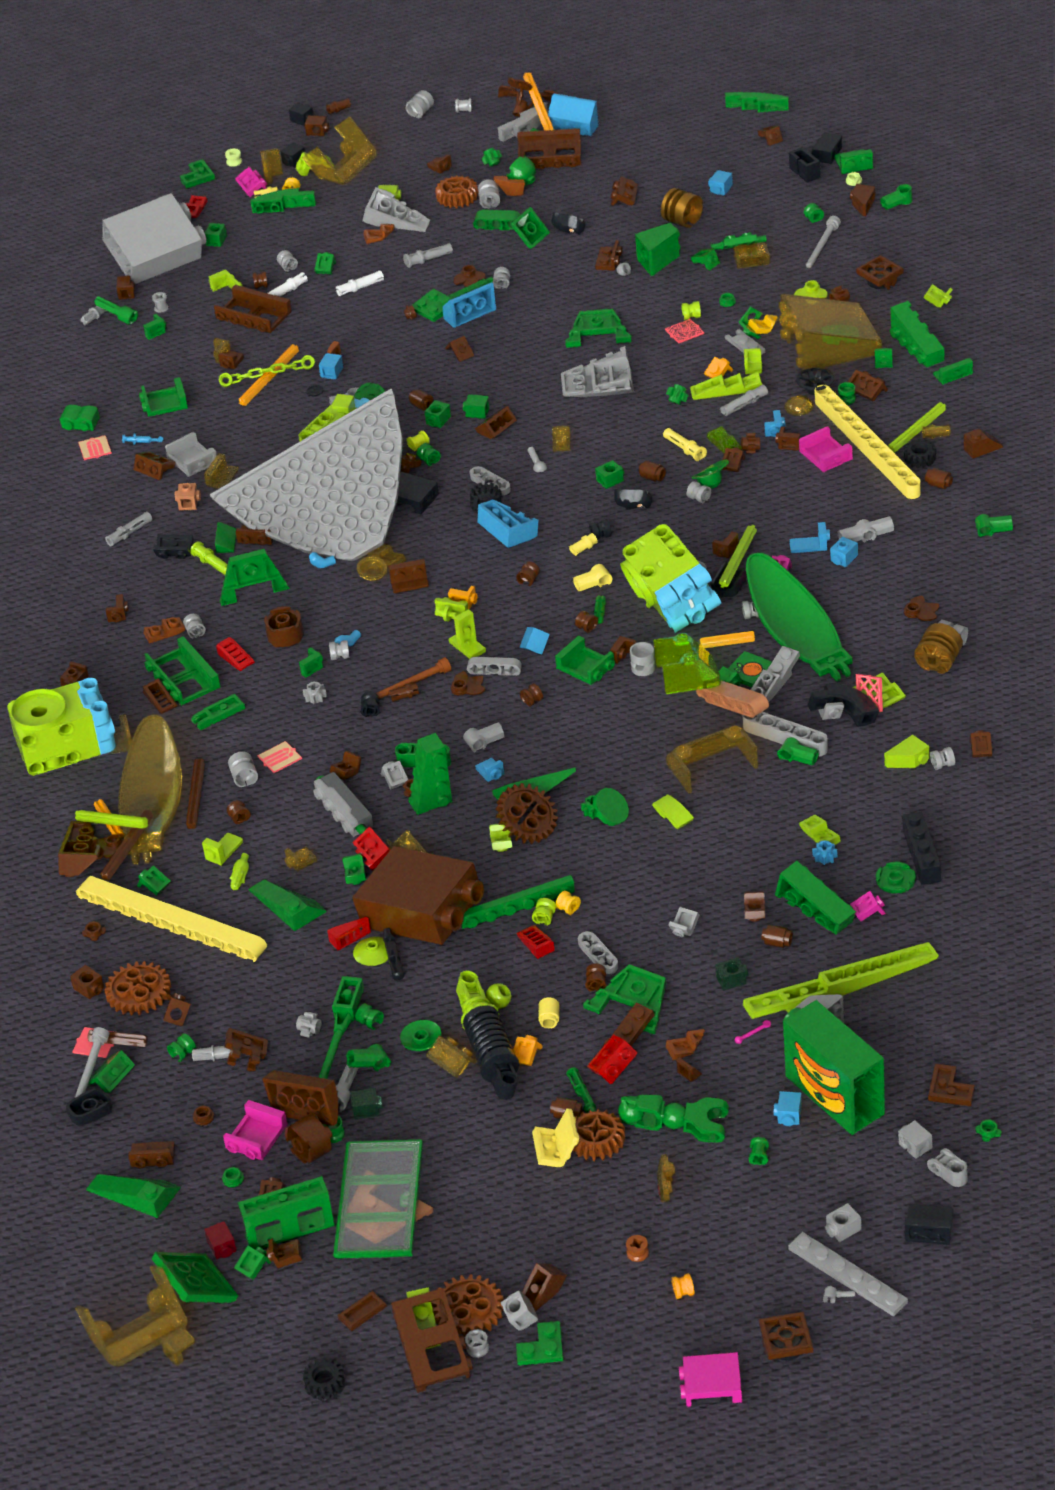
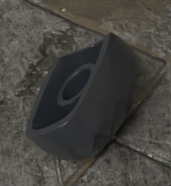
M556 212L552 214V225L565 233L575 232L579 235L585 230L586 224L583 218Z
M614 489V500L621 507L629 509L646 507L648 509L652 504V495L648 490Z
M94 1088L68 1102L66 1110L71 1121L81 1126L108 1115L112 1110L113 1104L108 1095Z

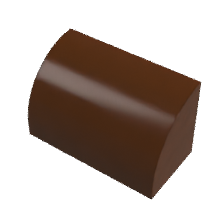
M506 406L495 412L474 429L479 434L492 439L517 419L509 407Z

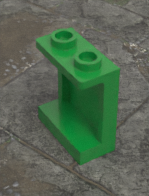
M180 377L174 378L175 387L146 393L145 387L141 386L142 392L139 393L143 412H147L148 417L188 409Z
M579 635L555 656L557 669L590 685L600 681L603 674L608 670L611 671L615 665L613 652L610 651L604 656L585 647V640Z

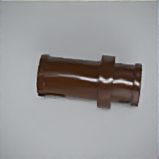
M348 98L338 102L333 101L331 104L326 105V109L329 114L339 113L340 110L350 108L351 103Z
M408 683L405 684V687L389 690L392 702L407 697L410 699L414 695H419L417 684L409 685Z

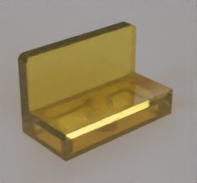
M278 148L260 151L263 174L267 185L273 184V176L283 175Z
M218 453L204 473L206 486L222 488L231 482L239 468L228 466L225 454Z
M126 714L118 715L121 727L114 728L116 747L111 751V754L134 750Z

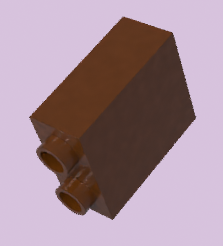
M393 846L352 899L359 919L368 917L372 930L383 932L385 928H390L392 934L443 945L450 934L461 927L464 913L467 909L481 901L484 894V885L478 879L473 862Z

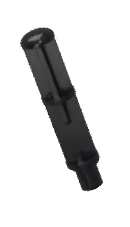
M385 928L383 930V942L387 951L392 978L394 980H401L404 978L395 936L392 935L390 928Z

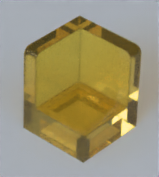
M183 1326L161 1340L163 1353L175 1366L184 1362L181 1352L195 1343L194 1337Z

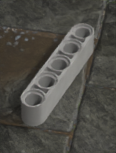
M761 712L753 718L742 715L743 729L748 733L783 744L787 738L792 737L797 739L803 746L819 750V756H823L828 752V738L821 731L765 712Z

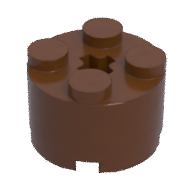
M282 606L272 609L270 614L265 616L264 622L267 639L274 647H288L301 642L304 632L301 614L298 610L294 611L291 610V607Z
M315 1113L303 1117L285 1129L286 1141H291L293 1146L290 1148L291 1152L304 1164L307 1162L310 1164L332 1150L330 1141L332 1132L329 1127L322 1125Z

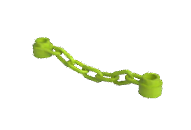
M306 355L302 360L294 361L292 364L278 363L266 369L255 368L243 375L223 373L219 377V383L222 387H229L231 384L241 382L244 378L260 377L263 373L270 371L272 373H280L289 368L294 370H310L314 367L315 360L312 356ZM310 361L311 365L307 366L305 362ZM301 362L302 366L296 367L297 365L295 363ZM282 366V370L274 371V367ZM259 370V373H261L252 376L251 372ZM237 376V379H239L236 381H232V377ZM227 378L229 382L223 383V379Z

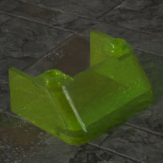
M680 633L673 637L653 639L656 667L663 668L666 694L712 688L721 684V677L712 654L691 636H688L686 633Z

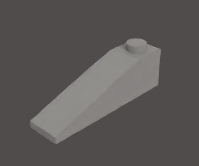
M375 187L365 208L363 222L379 227L380 224H394L396 229L426 231L430 223L427 217L416 210L408 208L405 202L398 201L392 193Z

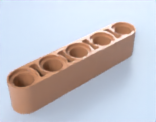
M711 678L696 688L697 695L703 697L705 702L751 718L769 708V702L763 694L719 679Z

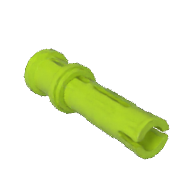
M200 541L192 545L190 549L191 555L197 556L202 563H208L222 574H226L228 564L215 556L213 550L204 547V544Z

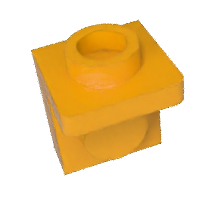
M470 586L468 591L450 588L448 592V598H451L453 601H467L468 609L471 608L472 604H476L478 599L475 586Z
M526 1035L525 1038L517 1036L513 1051L520 1064L532 1066L537 1049L542 1050L543 1045L537 1042L538 1039L530 1035Z

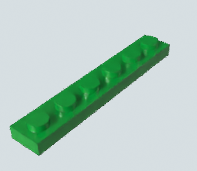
M569 875L469 908L464 913L461 927L462 929L467 927L474 928L479 923L485 921L493 922L498 917L504 915L511 916L516 911L522 909L529 910L537 904L540 898L553 900L563 891L573 893L575 892L574 880Z

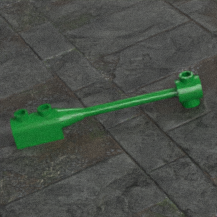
M342 976L332 1005L335 1018L334 1034L319 1078H328L341 1037L350 1023L354 1021L364 991L362 978ZM355 986L356 989L352 991L348 987Z

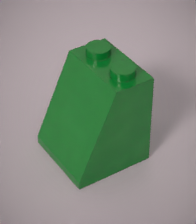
M672 223L635 234L637 260L650 276L655 275L679 257L681 247L678 237H680L678 228H675Z

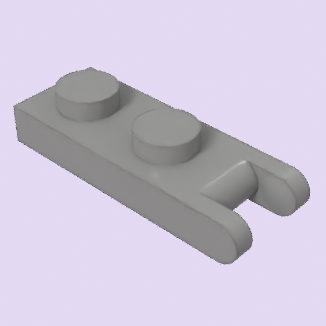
M740 329L735 331L737 335L734 337L729 334L725 335V339L743 353L744 349L755 348L761 349V355L765 353L764 347Z

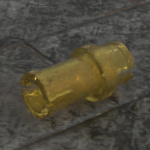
M929 425V427H922L923 438L930 437L931 439L940 436H950V426Z

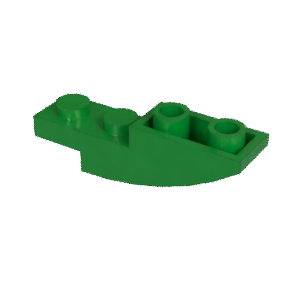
M299 188L274 191L251 199L252 213L282 212L284 208L316 206L315 192L299 191Z

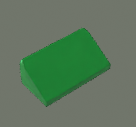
M221 522L217 523L216 553L234 552L237 528Z

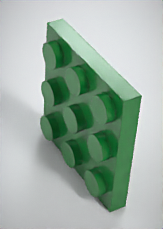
M154 1253L152 1257L153 1262L184 1302L232 1303L238 1298V1294L206 1254Z

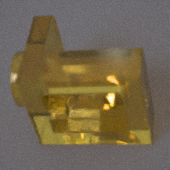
M215 338L213 340L215 348L214 357L216 363L220 364L218 355L220 352L227 354L228 351H231L230 343L228 340Z
M569 426L552 427L553 452L570 451Z
M307 847L295 853L289 848L285 849V862L289 868L293 867L297 872L317 861V857Z

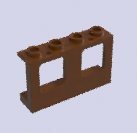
M580 128L517 132L518 157L524 158L526 152L543 151V156L528 157L536 168L581 166ZM574 149L575 154L556 155V151Z
M238 285L232 287L233 297L223 307L214 305L215 316L219 320L229 321L233 324H240L247 328H254L261 332L269 333L292 312L290 299ZM234 306H240L250 309V311L248 313H244L233 310L232 308ZM263 313H266L273 316H277L278 318L271 325V321L269 319L262 318L259 316Z
M444 1288L391 1303L392 1313L417 1393L425 1391L428 1385L465 1375L466 1379L470 1378V1370H473L469 1356L465 1357L463 1349H466L463 1335H458L457 1329L460 1328L456 1315L452 1316L450 1308H453L450 1294H445ZM442 1300L448 1322L424 1330L419 1329L413 1308L431 1301ZM454 1341L461 1363L439 1371H432L425 1352L426 1349L438 1344Z

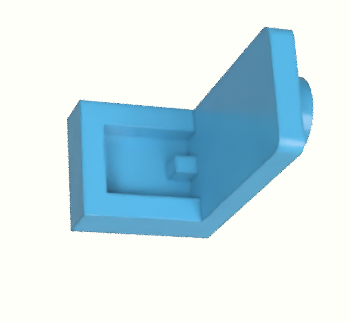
M825 522L818 523V537L790 539L791 553L827 551V540H830V530L826 529Z

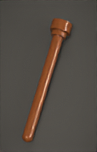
M444 657L438 660L435 666L377 692L379 699L390 695L389 690L405 687V684L408 683L409 685L414 684L438 672H444L445 674L451 671V665L448 659Z

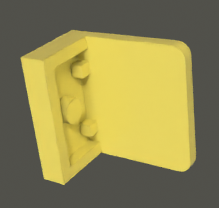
M566 1109L555 1130L535 1126L532 1134L539 1165L562 1167L569 1160L574 1146L579 1142V1134L575 1126L576 1118L573 1116L572 1109Z

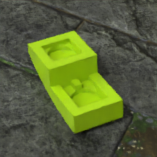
M668 794L652 804L660 816L664 819L667 817L676 829H680L694 819L681 803Z
M813 815L799 823L801 829L816 843L824 840L832 844L841 842L840 836L828 829L827 822L817 815Z

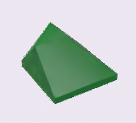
M531 207L510 223L530 249L535 247L550 233Z

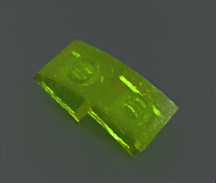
M722 426L707 432L706 437L722 453H725L726 448L732 449L735 447L741 449L734 436H729Z

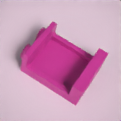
M828 426L799 439V451L823 472L853 459L852 446L849 443L843 446L830 436V428Z
M248 1100L244 1105L246 1115L232 1134L225 1133L223 1136L225 1147L232 1153L239 1152L245 1154L249 1159L257 1158L263 1160L287 1126L286 1114L284 1111Z
M738 1352L683 1357V1366H679L680 1380H685V1385H680L681 1399H686L687 1406H691L692 1399L732 1396L733 1403L742 1402Z

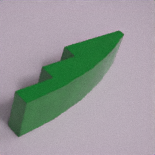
M758 92L725 93L726 108L742 107V110L757 109L758 112L789 110L788 96Z

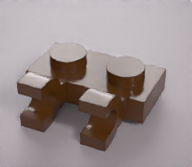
M229 1028L226 1032L224 1047L230 1049L227 1064L235 1066L237 1058L243 1053L250 1056L246 1070L255 1071L256 1065L260 1063V1059L264 1060L266 1056L268 1040Z

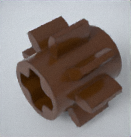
M840 285L831 289L832 293L829 294V299L832 305L839 307L848 304L847 300L850 299V294L846 288L842 289Z
M746 433V437L741 438V449L746 450L747 454H755L756 450H760V437H755V433Z

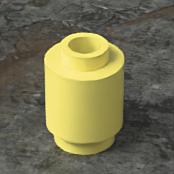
M547 997L539 1002L538 1020L542 1027L554 1028L559 1022V1002L554 998Z

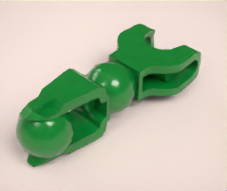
M660 1095L621 1097L618 1113L620 1120L625 1124L659 1131L663 1124L672 1130L683 1127V1132L691 1133L701 1142H722L725 1138L724 1127L721 1124L710 1121L714 1118H725L727 1116L729 1105L725 1100L705 1097L696 1103H687L685 1108L677 1102L665 1105V1101H663V1097Z

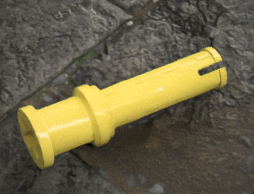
M667 428L664 431V438L682 448L686 455L693 456L695 461L706 457L707 450L705 447L698 446L693 440H687L671 428Z

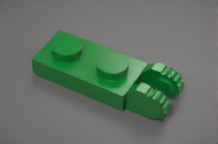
M233 694L197 712V714L192 716L191 721L197 724L199 730H203L244 710L245 704L236 694Z

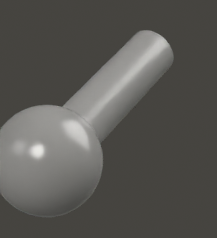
M529 447L527 451L534 463L533 470L535 472L545 471L547 469L546 464L540 461L534 447Z

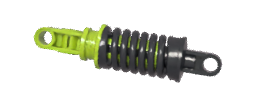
M463 971L460 973L456 988L463 1013L461 1017L462 1027L468 1036L480 1067L482 1078L493 1084L496 1095L499 1098L505 1100L512 1099L518 1083L516 1072L519 1069V1060L514 1054L499 1017L498 1008L490 1004L489 1000L485 997L478 976L472 971Z

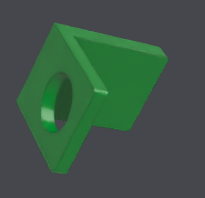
M750 306L739 320V323L744 328L743 332L759 339L761 336L756 334L748 325V316L751 313H755L754 319H759L763 313Z
M892 348L875 349V368H892Z

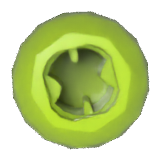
M496 983L488 988L485 997L489 1000L490 1004L495 1005L498 1009H503L511 1001V992L506 985Z

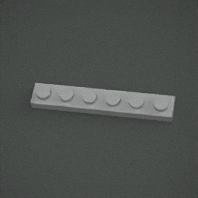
M804 1232L788 1245L790 1251L893 1317L908 1303V1298Z

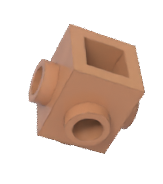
M196 483L179 484L178 491H175V501L178 502L179 511L197 509V503L201 500V492L197 490Z

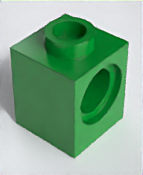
M209 224L205 231L206 246H222L227 237L225 224Z
M436 400L425 411L426 424L431 427L441 428L451 417L450 404Z
M613 460L595 468L596 481L605 489L624 481L622 466Z

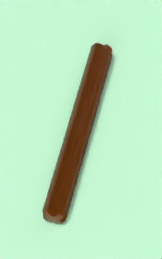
M202 758L194 760L186 819L188 829L196 828L198 822L205 768L204 759Z
M145 809L139 817L147 818L149 824L153 814L151 810ZM132 827L101 871L100 875L103 880L109 881L145 828Z

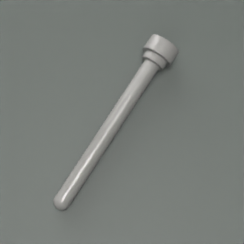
M830 216L827 220V229L806 263L807 268L813 266L832 231L840 226L841 220L837 216Z
M96 1027L93 1030L91 1036L93 1046L75 1097L86 1092L100 1048L108 1040L110 1033L104 1028Z

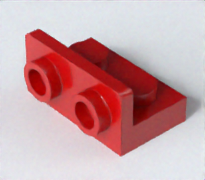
M370 826L352 842L357 847L355 852L362 854L363 859H367L365 863L372 871L376 869L390 851L389 847Z
M613 1034L587 1067L609 1084H612L637 1055V1051L624 1039Z

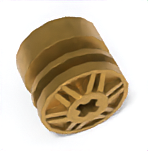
M678 188L670 189L661 204V216L664 220L677 223L686 228L692 227V225L686 224L688 221L692 224L698 222L703 210V201L700 196L687 193Z
M943 623L930 625L915 649L914 657L916 662L924 670H934L941 674L948 672L962 648L963 640L956 629Z

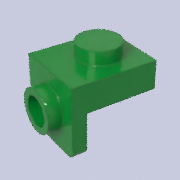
M362 854L342 858L346 884L356 885L366 880V870Z

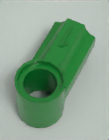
M902 184L897 187V191L880 198L882 207L888 210L900 204L907 205L912 203L911 186Z
M981 514L975 519V525L980 537L992 536L994 532L1013 530L1011 515L990 517L987 514Z
M789 737L777 751V756L780 760L785 759L789 760V762L795 760L808 765H814L818 759L819 750L803 746L797 739Z
M373 1044L368 1049L348 1050L346 1055L349 1068L373 1067L378 1072L379 1069L383 1067L388 1068L391 1064L390 1058L380 1044Z

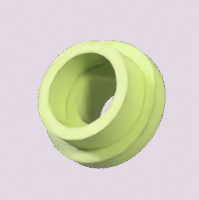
M852 172L847 175L846 183L848 185L856 186V184H861L862 178L859 173Z

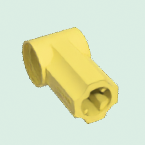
M597 564L592 567L590 572L574 577L573 582L576 589L582 591L597 585L602 587V585L611 584L612 576L604 565Z

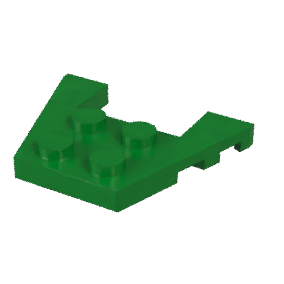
M613 309L579 311L574 327L570 330L569 338L565 342L566 348L581 347L580 336L616 333V343L631 342V335L627 333L626 327L621 324L619 317Z
M265 549L229 557L220 598L221 606L237 602L235 589L270 580L274 593L290 589Z
M629 964L610 980L611 983L604 989H599L595 997L590 1001L586 1000L583 1004L584 1009L601 1014L610 999L631 1007L637 1002L653 1010L655 1015L643 1031L655 1034L666 987V978Z

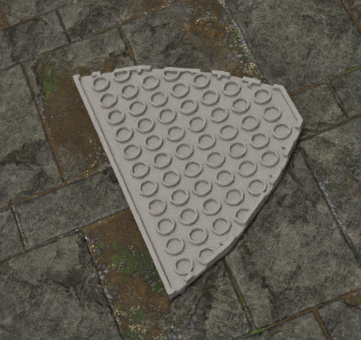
M389 389L210 494L211 498L247 528L265 530V534L269 538L305 553L311 554L316 552L319 556L330 557L333 555L335 559L355 561L377 549L385 542L399 490L403 437L393 390Z

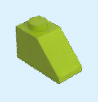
M911 735L884 753L885 767L916 768L920 764L923 765L929 759V745Z

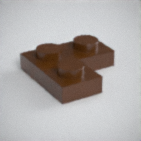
M935 1064L928 1101L971 1106L974 1085L954 1082L957 1066Z

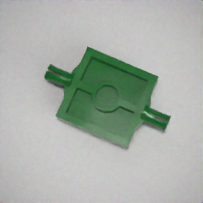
M751 232L744 233L737 238L735 235L726 236L720 243L711 244V249L723 250L754 243L757 244L767 242L766 235L756 236L752 235Z

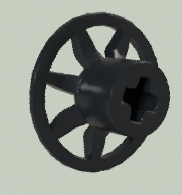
M811 367L802 370L797 375L796 382L801 388L807 390L809 394L815 395V388L819 391L827 388L826 386L832 385L834 375L825 368ZM813 370H818L816 375L813 374Z

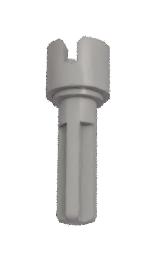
M346 1065L339 1083L336 1085L340 1111H344L351 1097L349 1089L358 1071V1068H349L348 1065Z

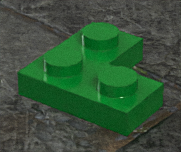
M203 159L190 163L189 169L191 173L180 176V181L186 189L215 179L214 173Z
M560 1321L537 1323L539 1341L516 1343L518 1366L563 1361Z

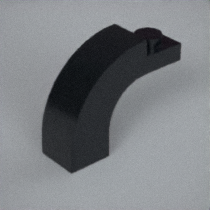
M830 683L825 684L824 690L811 693L807 705L810 711L824 709L826 703L843 702V711L851 716L857 727L875 723L879 712L878 708L867 695L853 687Z

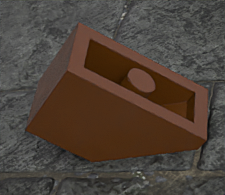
M856 184L854 190L850 192V199H852V205L863 216H867L876 199L875 186Z
M981 429L964 434V450L972 459L1004 447L994 436Z
M536 1263L521 1293L530 1299L536 1312L559 1292L567 1275L552 1264Z

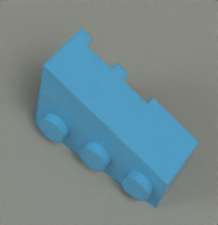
M495 500L478 504L477 522L506 547L509 548L537 537L538 519L533 518L531 520L525 517V513H515L511 511V507Z

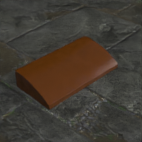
M275 1070L262 1078L270 1106L284 1111L286 1118L300 1120L311 1113H315L322 1124L332 1126L337 1124L338 1095L335 1080Z

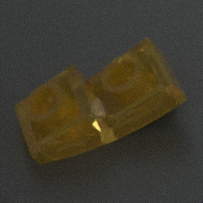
M663 1154L660 1158L657 1173L661 1202L670 1201L669 1193L673 1192L671 1185L673 1183L672 1175H675L674 1164L668 1161L666 1154Z

